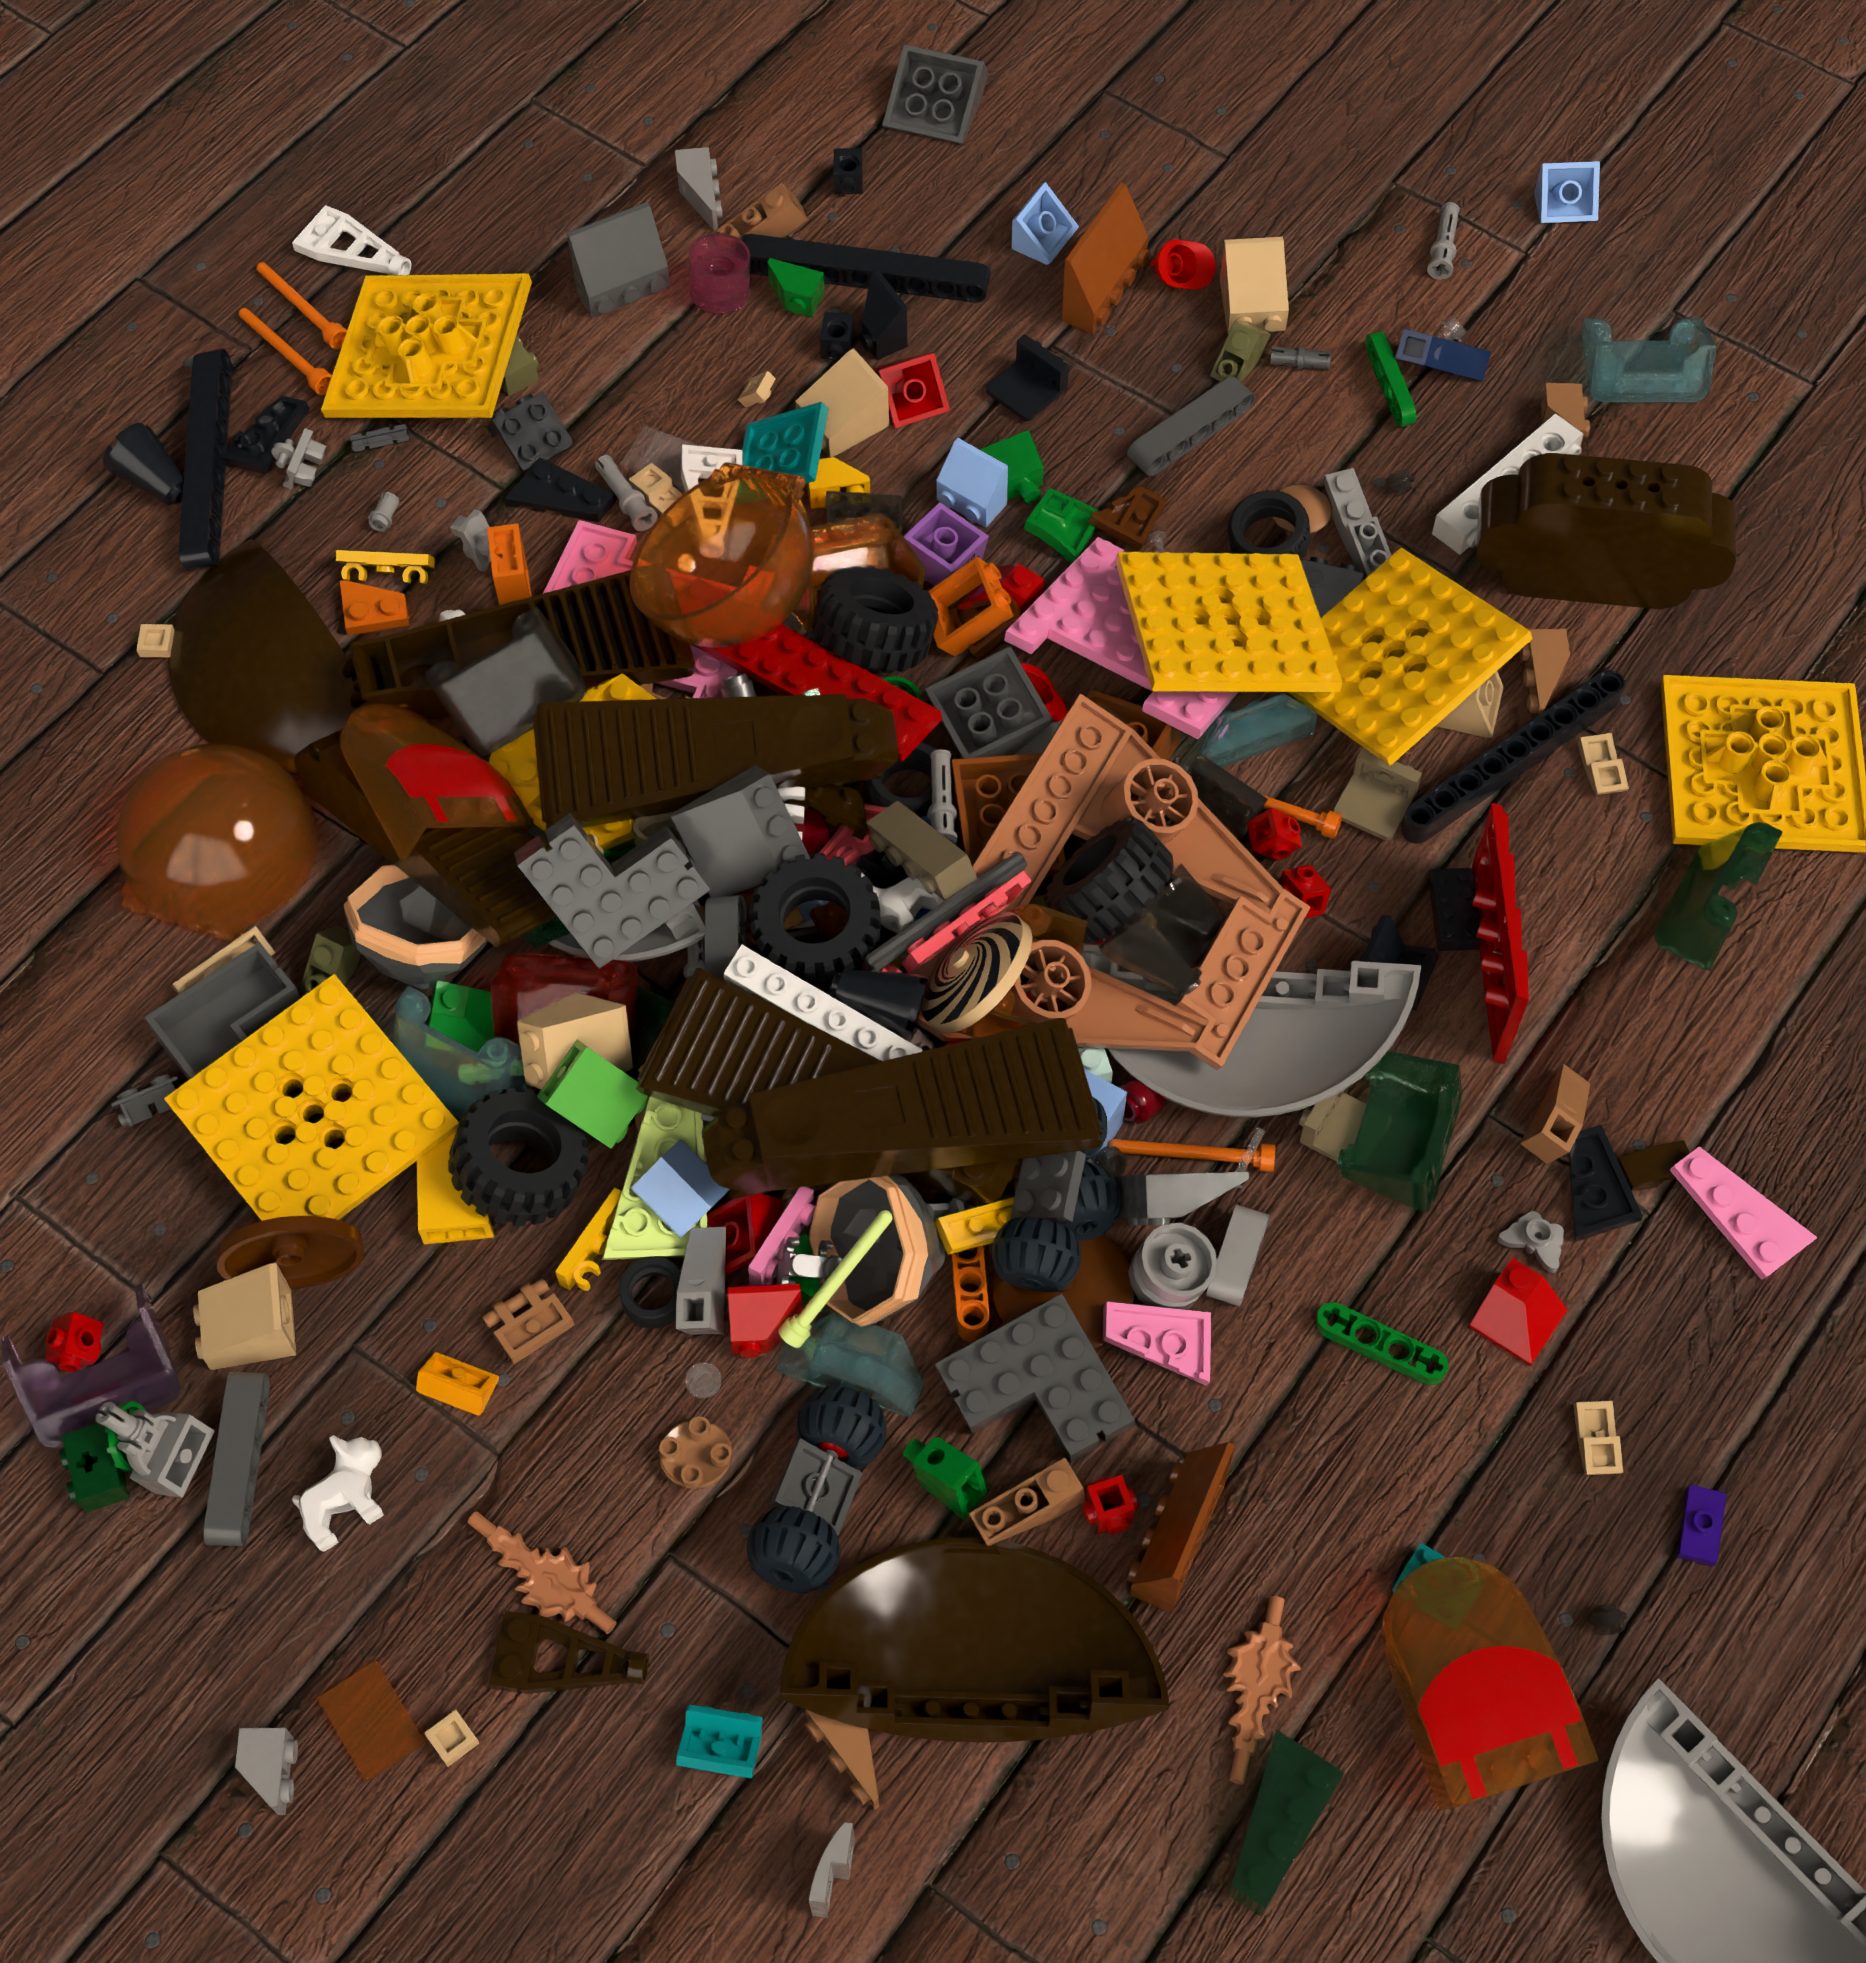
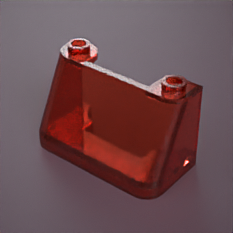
M515 954L507 957L490 985L496 1056L508 1057L511 1060L512 1058L522 1057L517 1021L574 992L626 1005L633 1059L638 984L637 965L625 960H611L599 969L591 958L537 954Z

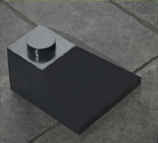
M878 268L873 269L871 273L862 318V335H860L863 348L867 352L870 351L876 360H880L908 347L907 306Z

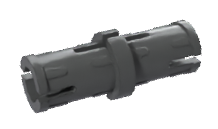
M1272 346L1270 365L1296 367V370H1302V368L1329 370L1331 351L1305 349V346H1299L1298 348Z

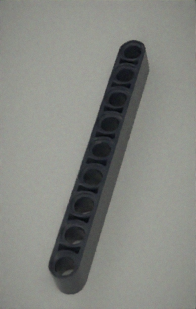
M744 234L739 238L733 259L734 267L746 274L768 276L767 261L769 258L824 272V284L863 289L869 288L872 270L878 268L896 293L973 303L981 302L986 298L991 276L990 269L986 265L977 262L756 234Z
M224 348L193 356L178 549L181 564L186 571L218 565L220 560L226 460H223L220 456L221 453H227L232 383V362Z
M1613 670L1600 672L1413 802L1407 808L1402 826L1403 837L1414 844H1421L1614 710L1619 703L1625 686L1623 676Z

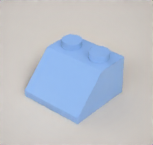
M957 438L936 481L937 500L946 507L952 508L964 515L969 521L976 522L986 528L1007 505L1008 466Z

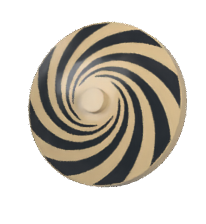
M1003 912L986 918L965 933L946 953L928 982L922 1000L924 1020L938 1032L950 1034L966 1029L989 1013L1014 985L1028 960L1032 946V931L1029 925L1018 915L1011 912Z

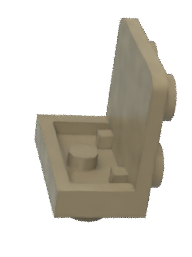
M1362 747L1357 756L1353 776L1335 805L1333 812L1342 814V821L1383 840H1391L1402 822L1407 808L1412 804L1417 794L1422 773L1410 765L1394 762L1389 766Z
M1343 1090L1315 1104L1314 1108L1307 1107L1299 1121V1125L1303 1126L1300 1143L1356 1172H1361L1365 1169L1387 1131L1391 1118L1386 1113L1344 1093Z

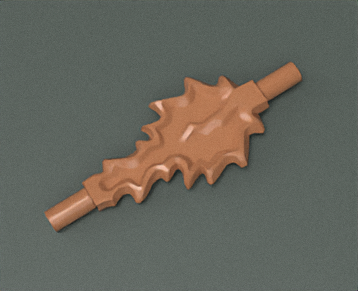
M477 1511L469 1517L467 1523L487 1538V1543L491 1546L492 1551L502 1554L498 1565L512 1567L517 1570V1577L526 1578L524 1583L519 1584L514 1589L527 1594L521 1600L523 1604L536 1606L539 1609L538 1615L550 1617L560 1614L563 1622H567L577 1615L582 1620L587 1618L606 1634H609L614 1629L617 1622L596 1606L597 1602L592 1598L597 1585L595 1582H588L590 1568L588 1561L576 1565L568 1549L564 1546L558 1556H553L548 1548H545L544 1553L540 1555L538 1548L531 1550L525 1545L521 1533L511 1535L508 1530L501 1526L496 1527Z
M1270 1596L1265 1622L1260 1623L1259 1630L1246 1631V1642L1227 1649V1654L1232 1656V1663L1223 1675L1233 1679L1226 1687V1691L1237 1690L1241 1692L1235 1700L1239 1704V1708L1228 1721L1229 1725L1237 1727V1732L1232 1737L1235 1756L1229 1781L1236 1784H1244L1250 1756L1254 1755L1257 1748V1740L1265 1738L1262 1717L1270 1712L1267 1705L1272 1704L1277 1708V1695L1279 1693L1286 1695L1288 1698L1292 1697L1289 1675L1291 1672L1301 1670L1300 1665L1288 1653L1289 1649L1293 1648V1644L1282 1638V1628L1279 1625L1285 1600L1278 1596Z

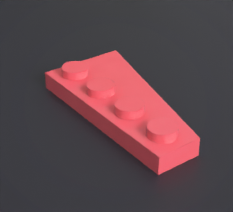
M1023 870L1003 886L998 885L984 896L985 899L977 905L975 902L968 905L958 914L960 916L952 923L947 920L933 931L934 936L929 940L925 941L924 938H921L907 949L909 955L901 963L908 973H912L956 943L975 925L988 917L998 914L1012 904L1032 882Z

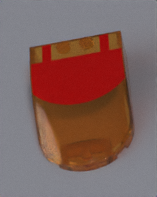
M372 704L357 709L348 718L340 736L343 755L400 860L408 858L426 828L519 826L528 831L532 825L533 820L510 783L489 762L471 748L423 716L398 706Z
M1447 1557L1420 1566L1398 1584L1383 1617V1646L1439 1810L1456 1808L1599 1761L1586 1723L1564 1670L1527 1600L1509 1577L1495 1567L1476 1559Z

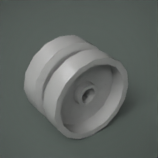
M1170 1223V1225H1162L1154 1229L1131 1258L1128 1270L1130 1285L1138 1299L1147 1306L1185 1310L1197 1301L1214 1280L1218 1264L1215 1249L1203 1233L1195 1227L1183 1223Z

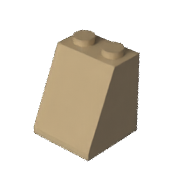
M1283 237L1224 240L1220 286L1228 334L1234 321L1248 322L1266 332L1286 331L1289 306Z
M855 349L848 351L795 401L796 409L818 402H823L828 408L821 450L829 458L842 453L889 426L888 386Z
M1496 671L1436 726L1492 738L1504 688L1498 672Z
M574 992L517 1021L526 1085L542 1089L576 1040L588 1046L623 1072L633 1069L626 1005Z
M277 1263L267 1264L198 1291L199 1304L194 1305L193 1313L196 1325L200 1326L201 1337L195 1340L198 1358L204 1359L210 1370L296 1356L291 1289Z

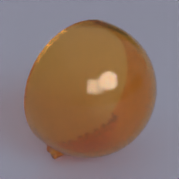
M729 462L723 463L720 469H715L709 478L692 487L671 504L644 537L634 558L630 573V592L637 608L655 626L668 635L700 647L727 648L744 645L764 637L779 627L796 609L804 596L814 563L813 532L807 512L800 500L804 494L802 489L805 486V478L803 476L784 474L782 472L763 470Z
M208 743L194 745L177 750L160 759L149 767L137 780L121 809L117 827V853L126 880V884L121 891L124 897L122 908L142 915H146L149 911V917L171 924L178 922L181 927L203 934L209 928L208 934L210 936L229 942L234 940L236 934L243 935L248 925L256 923L279 910L296 895L307 880L314 866L318 851L317 822L311 805L297 781L283 767L262 753L233 744Z

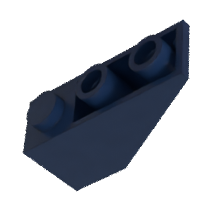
M1403 329L1395 358L1399 361L1483 381L1491 352L1436 336Z

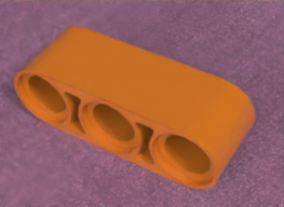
M983 1246L951 1254L957 1330L960 1337L967 1342H975L988 1334L989 1304ZM964 1251H971L976 1256L971 1259H963L959 1254ZM970 1283L975 1284L979 1289L974 1292H966L962 1287ZM973 1316L978 1317L982 1322L972 1326L965 1323L964 1320Z

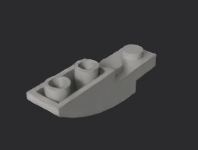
M1351 468L1325 475L1323 483L1333 507L1331 516L1354 564L1359 567L1360 572L1364 573L1366 579L1392 555L1377 516L1372 517L1355 470Z

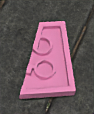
M805 1186L799 1187L748 1267L749 1286L775 1285L774 1279L778 1275V1261L783 1260L786 1240L788 1237H797L799 1239L805 1225L808 1226L813 1220L816 1206H814V1190Z
M1106 1302L1103 1305V1341L1205 1386L1210 1383L1211 1312Z

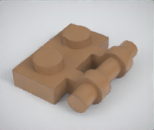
M543 1278L532 1285L527 1283L520 1287L518 1294L504 1303L502 1300L492 1305L493 1310L482 1316L488 1328L493 1327L500 1321L504 1324V1326L493 1333L513 1364L521 1361L575 1325L573 1319L554 1293L544 1300L540 1299L539 1296L550 1290ZM527 1304L532 1307L516 1318L512 1315Z

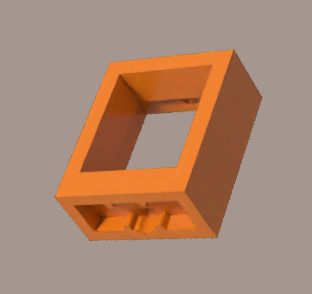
M519 524L487 527L492 575L499 605L532 597L529 571Z
M975 557L928 591L936 603L939 615L933 634L937 647L954 657L1014 617L1009 605L1011 603L1010 596L1002 588L999 581L1001 574L993 563L988 564L979 557ZM983 583L991 606L956 629L948 607Z

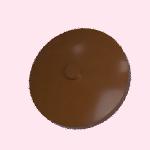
M288 1216L256 1222L227 1235L219 1243L216 1250L217 1270L226 1280L267 1264L277 1263L291 1290L317 1286L341 1278L357 1268L364 1258L363 1237L359 1230L346 1222L319 1216Z
M1101 1235L1090 1240L1079 1241L1081 1248L1080 1268L1075 1279L1064 1290L1048 1293L1026 1290L1005 1282L995 1271L992 1297L997 1318L1000 1324L1004 1326L1056 1296L1063 1294L1097 1353L1110 1345V1343L1102 1340L1103 1305L1106 1302L1133 1304L1134 1291L1130 1285L1128 1261L1110 1239Z

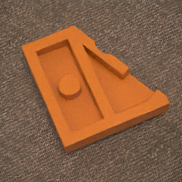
M346 580L340 581L345 629L348 636L410 626L404 593Z

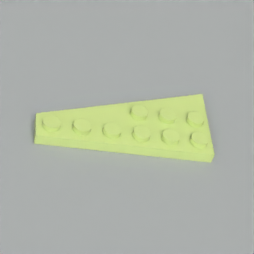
M649 1096L602 1260L685 1257L691 1228L708 1227L706 1213L679 1238L631 1190V1187L680 1139L704 1162L702 1113Z

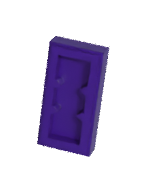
M1691 1484L1687 1487L1677 1558L1713 1567L1717 1564L1727 1493Z

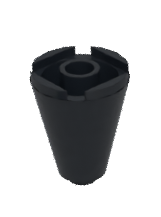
M135 423L121 431L116 436L119 442L115 447L112 448L109 445L105 450L103 466L110 473L166 505L182 502L184 477L152 428L148 425L145 426L143 423Z
M844 969L842 975H834L829 994L835 995L836 1000L910 1042L911 1034L914 1032L921 1010L923 992L927 988L929 976L912 973Z

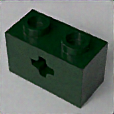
M99 1423L61 1435L64 1448L59 1449V1455L64 1469L70 1471L72 1481L67 1482V1490L72 1503L78 1502L86 1513L130 1498L124 1472L122 1469L114 1466L115 1462L112 1455L107 1452L106 1448L109 1446L108 1433L105 1432L106 1427Z

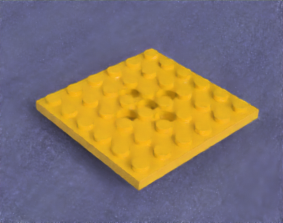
M529 273L365 276L321 408L324 417L492 418L532 284Z
M1401 547L1321 618L1343 681L1340 692L1288 693L1391 766L1533 638L1530 630Z
M1117 553L1116 566L1152 691L1340 692L1343 681L1298 554Z
M1663 675L1660 683L1673 844L1866 853V772L1855 683Z
M335 974L164 1098L166 1103L261 1221L288 1216H319L339 1220L453 1134L459 1125L455 1117ZM303 1089L299 1096L295 1098L288 1097L292 1090ZM348 1092L352 1094L344 1102L336 1101L337 1097L342 1093ZM317 1113L324 1114L320 1121L316 1123L308 1122L312 1115ZM295 1135L292 1142L286 1145L280 1143L284 1136ZM338 1138L344 1139V1143L336 1149L329 1147L333 1140Z

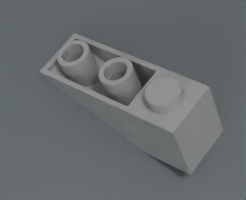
M709 147L675 150L680 193L714 231L717 230V218H723L721 200L715 201V197H720L718 179H712V176H718L716 158L710 159Z
M726 1227L691 1228L677 1289V1330L690 1335L724 1334Z

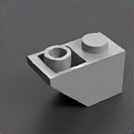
M239 1728L235 1768L277 1815H286L287 1803H292L294 1796V1781L289 1778L291 1764H295L297 1761V1740H293L294 1737L286 1728Z

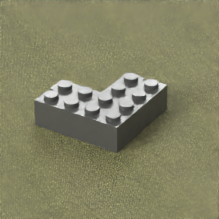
M569 813L545 830L551 848L546 850L544 840L538 835L514 852L517 866L599 969L711 890L703 873L690 856L686 855L684 848L667 826H664L610 865L572 814Z
M259 942L144 1018L154 1037L187 1080H190L301 997L295 985L280 967L278 968L275 960Z
M1063 1294L1056 1296L935 1364L938 1374L952 1399L955 1400L956 1406L972 1434L1036 1399L1069 1460L1073 1462L1100 1447V1440L1097 1436L1099 1432L1102 1431V1437L1107 1443L1135 1427V1419Z

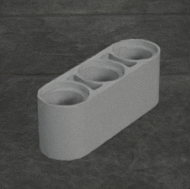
M1236 1204L1217 1258L1218 1265L1215 1278L1208 1286L1206 1296L1239 1307L1241 1306L1268 1225L1269 1214Z

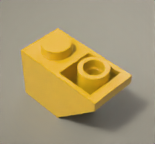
M835 457L819 459L816 481L806 484L811 509L828 508L835 505L871 500L869 476Z

